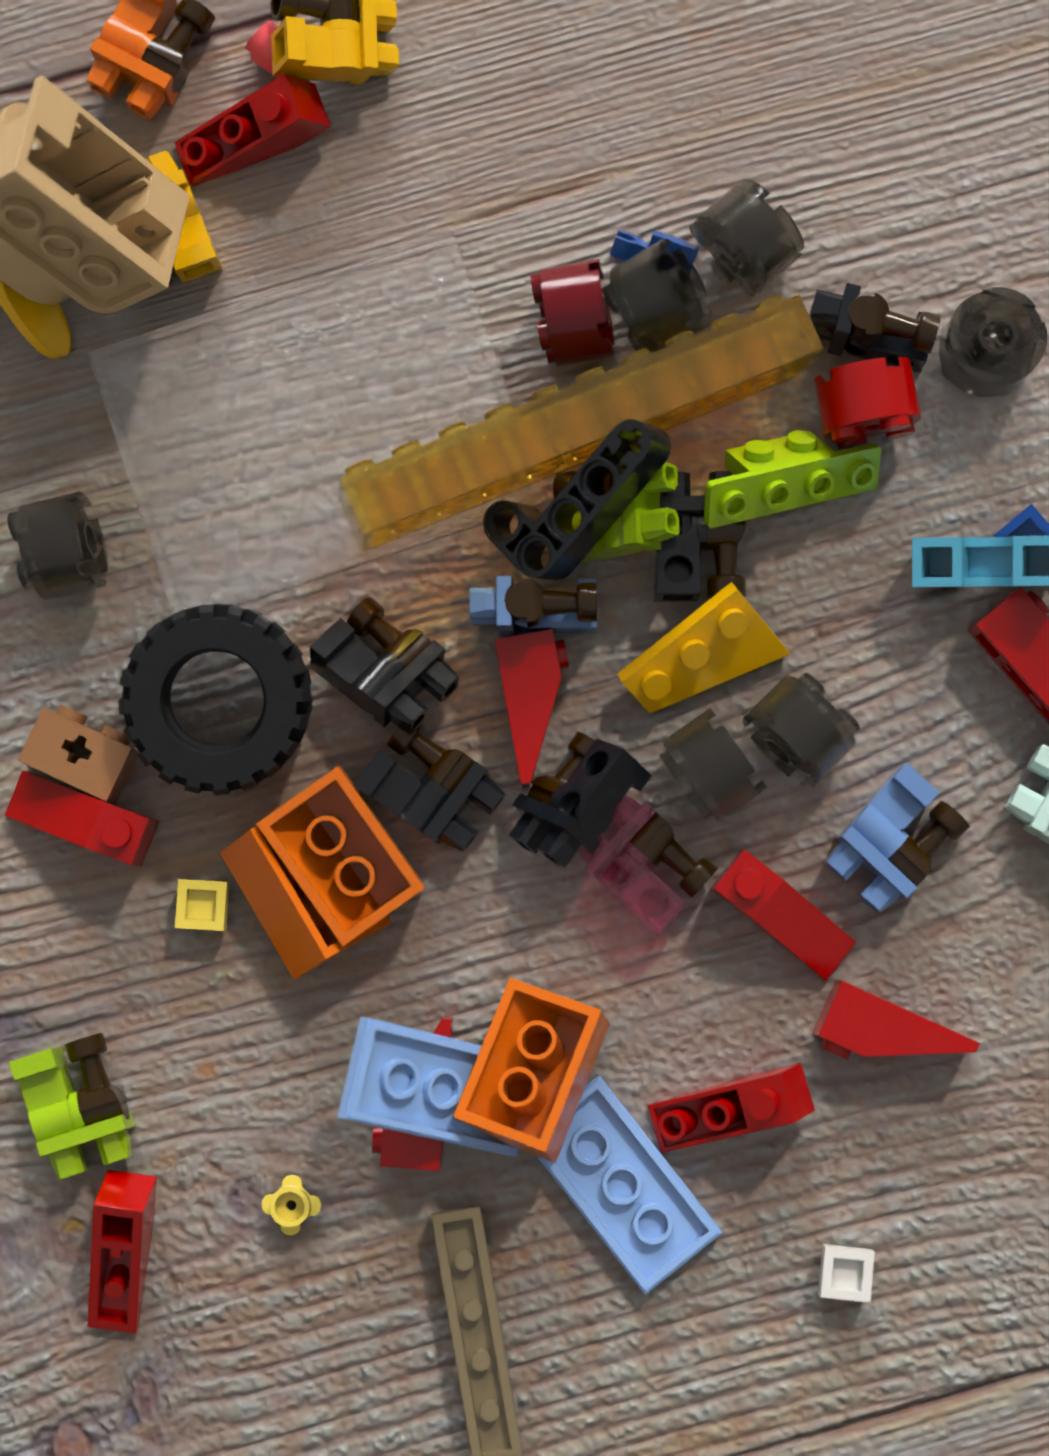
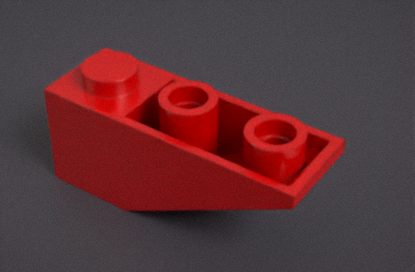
M283 74L176 140L174 144L189 184L196 186L291 151L331 128L316 85Z
M801 1063L755 1073L648 1105L661 1153L792 1124L815 1111Z

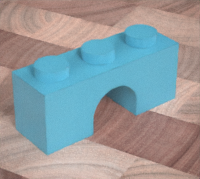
M1049 535L912 538V587L1049 586Z

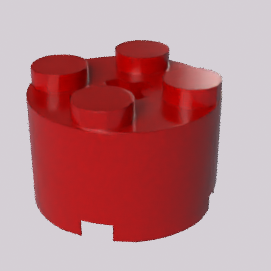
M898 357L900 366L887 367L886 358L868 359L831 369V380L825 381L821 375L814 378V385L824 438L835 443L838 442L839 449H848L867 444V436L886 433L887 439H897L914 434V423L921 419L911 360L906 357Z

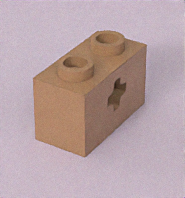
M60 705L57 713L43 707L17 761L106 802L116 804L138 758L137 755L140 754L139 750L128 746L129 743L125 733L104 725L102 732L99 733L84 726L88 716L64 705ZM75 743L85 745L88 750L92 751L88 760L79 758L77 754L72 752Z

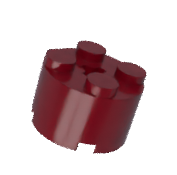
M599 259L541 269L540 273L531 275L534 301L536 304L539 303L541 316L546 319L538 321L537 326L542 351H546L549 364L556 363L557 366L615 356L612 319L607 293H605L604 288H601L600 279H604Z

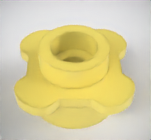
M297 1175L286 1176L282 1181V1187L274 1194H267L262 1200V1210L264 1213L271 1215L274 1221L281 1225L280 1229L286 1235L297 1234L301 1229V1223L309 1216H316L321 1210L319 1197L310 1195L302 1186V1179ZM290 1200L296 1203V1208L293 1210L287 1207V1202Z

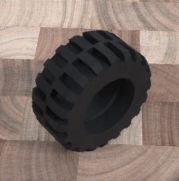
M204 604L187 608L155 624L146 632L147 635L142 641L137 643L128 656L131 659L127 669L122 671L119 685L123 686L122 698L118 699L119 715H124L127 727L123 731L128 743L133 741L140 752L137 757L146 767L152 765L159 771L158 777L170 785L173 782L184 785L185 791L200 794L201 791L214 792V795H225L237 789H243L244 791L257 786L265 778L272 777L292 757L308 727L307 724L312 711L313 697H311L310 686L312 681L309 669H306L301 657L303 654L297 644L288 638L282 627L276 622H271L263 617L262 613L250 608L237 607L234 604ZM207 652H225L244 660L257 674L263 689V709L257 724L247 735L227 744H210L195 739L179 725L172 711L171 688L178 671L193 657Z

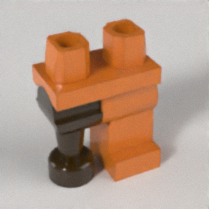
M120 0L113 15L104 24L100 36L96 37L90 47V51L95 59L87 77L90 89L107 99H112L121 82L128 83L133 86L131 93L125 101L128 108L135 114L151 120L163 103L173 107L179 96L178 90L187 79L188 71L185 61L187 52L196 33L201 35L208 33L215 21V16L208 8L196 0H181L179 5L177 0ZM175 13L179 23L165 41L160 37Z

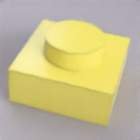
M178 879L175 928L226 931L230 882Z

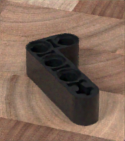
M634 419L621 421L613 428L543 513L532 505L507 500L496 501L488 507L484 514L483 527L485 534L526 577L552 581L565 579L664 465L671 450L669 436L665 430L656 425ZM611 472L613 475V485L610 491L605 494L603 488L604 479ZM579 510L581 513V523L578 529L574 531L572 519L575 512ZM517 515L518 525L512 534L510 523L513 516ZM548 547L550 553L549 562L543 567L541 556L544 549Z

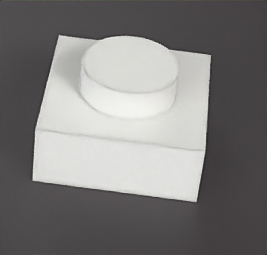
M823 1244L818 1295L821 1298L871 1303L875 1252L872 1249Z

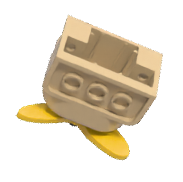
M43 75L35 78L28 105L15 102L4 108L0 114V306L19 332L39 353L51 359H60L70 352L71 332L59 303L72 298L91 311L111 314L168 289L190 195Z

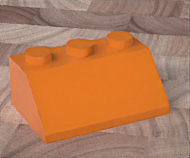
M337 766L256 823V825L342 946H345L425 889V884L357 788L353 786L354 784L341 766Z
M258 826L250 829L219 852L294 980L392 923L387 915L345 946H342Z
M509 978L453 1118L509 1146L556 1163L610 1026L602 1010Z

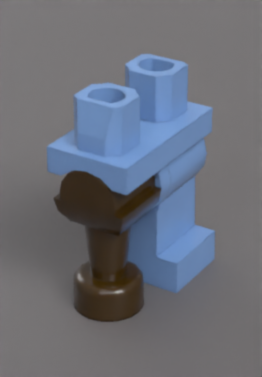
M496 576V587L469 588L470 619L473 620L474 626H497L501 637L515 636V628L525 633L553 629V633H597V579H577L576 592L544 590L542 585L531 579H526V583L514 585L511 576Z
M905 763L893 772L846 828L835 838L838 845L832 850L824 864L842 881H846L860 865L870 872L874 878L858 896L874 912L879 913L897 899L908 898L925 877L928 876L931 870L930 859L945 839L949 837L953 840H958L970 826L954 808L940 801L929 813V819L932 824L913 840L904 829L940 793L914 768Z

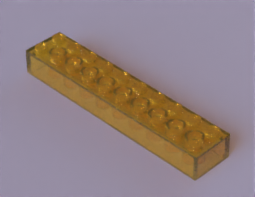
M800 294L786 300L783 299L782 295L770 297L755 306L756 312L739 318L736 312L725 315L711 323V330L696 336L692 330L680 333L665 343L666 348L650 354L647 348L635 351L621 359V366L604 372L603 367L590 369L575 378L576 384L559 390L557 385L545 387L530 396L531 402L514 409L511 403L495 407L484 414V421L467 427L466 422L450 425L438 433L439 439L421 445L419 440L405 443L391 452L393 457L374 464L373 459H366L351 465L345 470L346 476L339 479V501L361 553L584 464L621 421L634 419L659 426L663 430H668L803 375L823 350V345Z

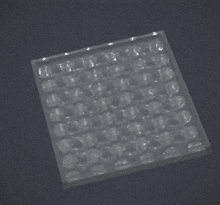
M453 231L88 352L172 614L204 604L223 603L234 604V606L239 607L482 526L485 512L496 501L507 500L532 505L535 508L545 505L539 481Z

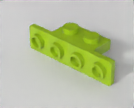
M805 430L792 431L788 436L766 441L752 440L744 446L727 449L725 451V468L733 475L710 480L706 483L704 523L709 528H716L874 490L878 486L882 449L876 443H869L834 451L814 433Z

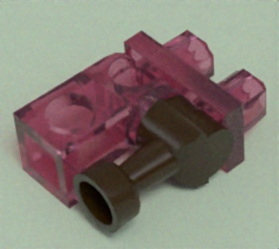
M625 795L614 810L612 820L621 829L609 842L601 835L596 837L601 843L594 854L581 848L577 850V853L588 864L585 867L586 870L655 937H658L687 903L652 872L654 868L662 861L684 877L680 881L679 886L691 898L718 868L706 858H701L696 863L674 839L672 827L647 802L640 805L633 798Z

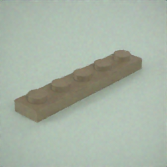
M481 1204L434 1212L431 1214L471 1455L523 1456Z

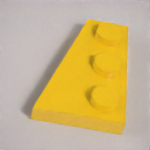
M730 582L617 673L623 685L651 714L788 656L791 653L736 586Z

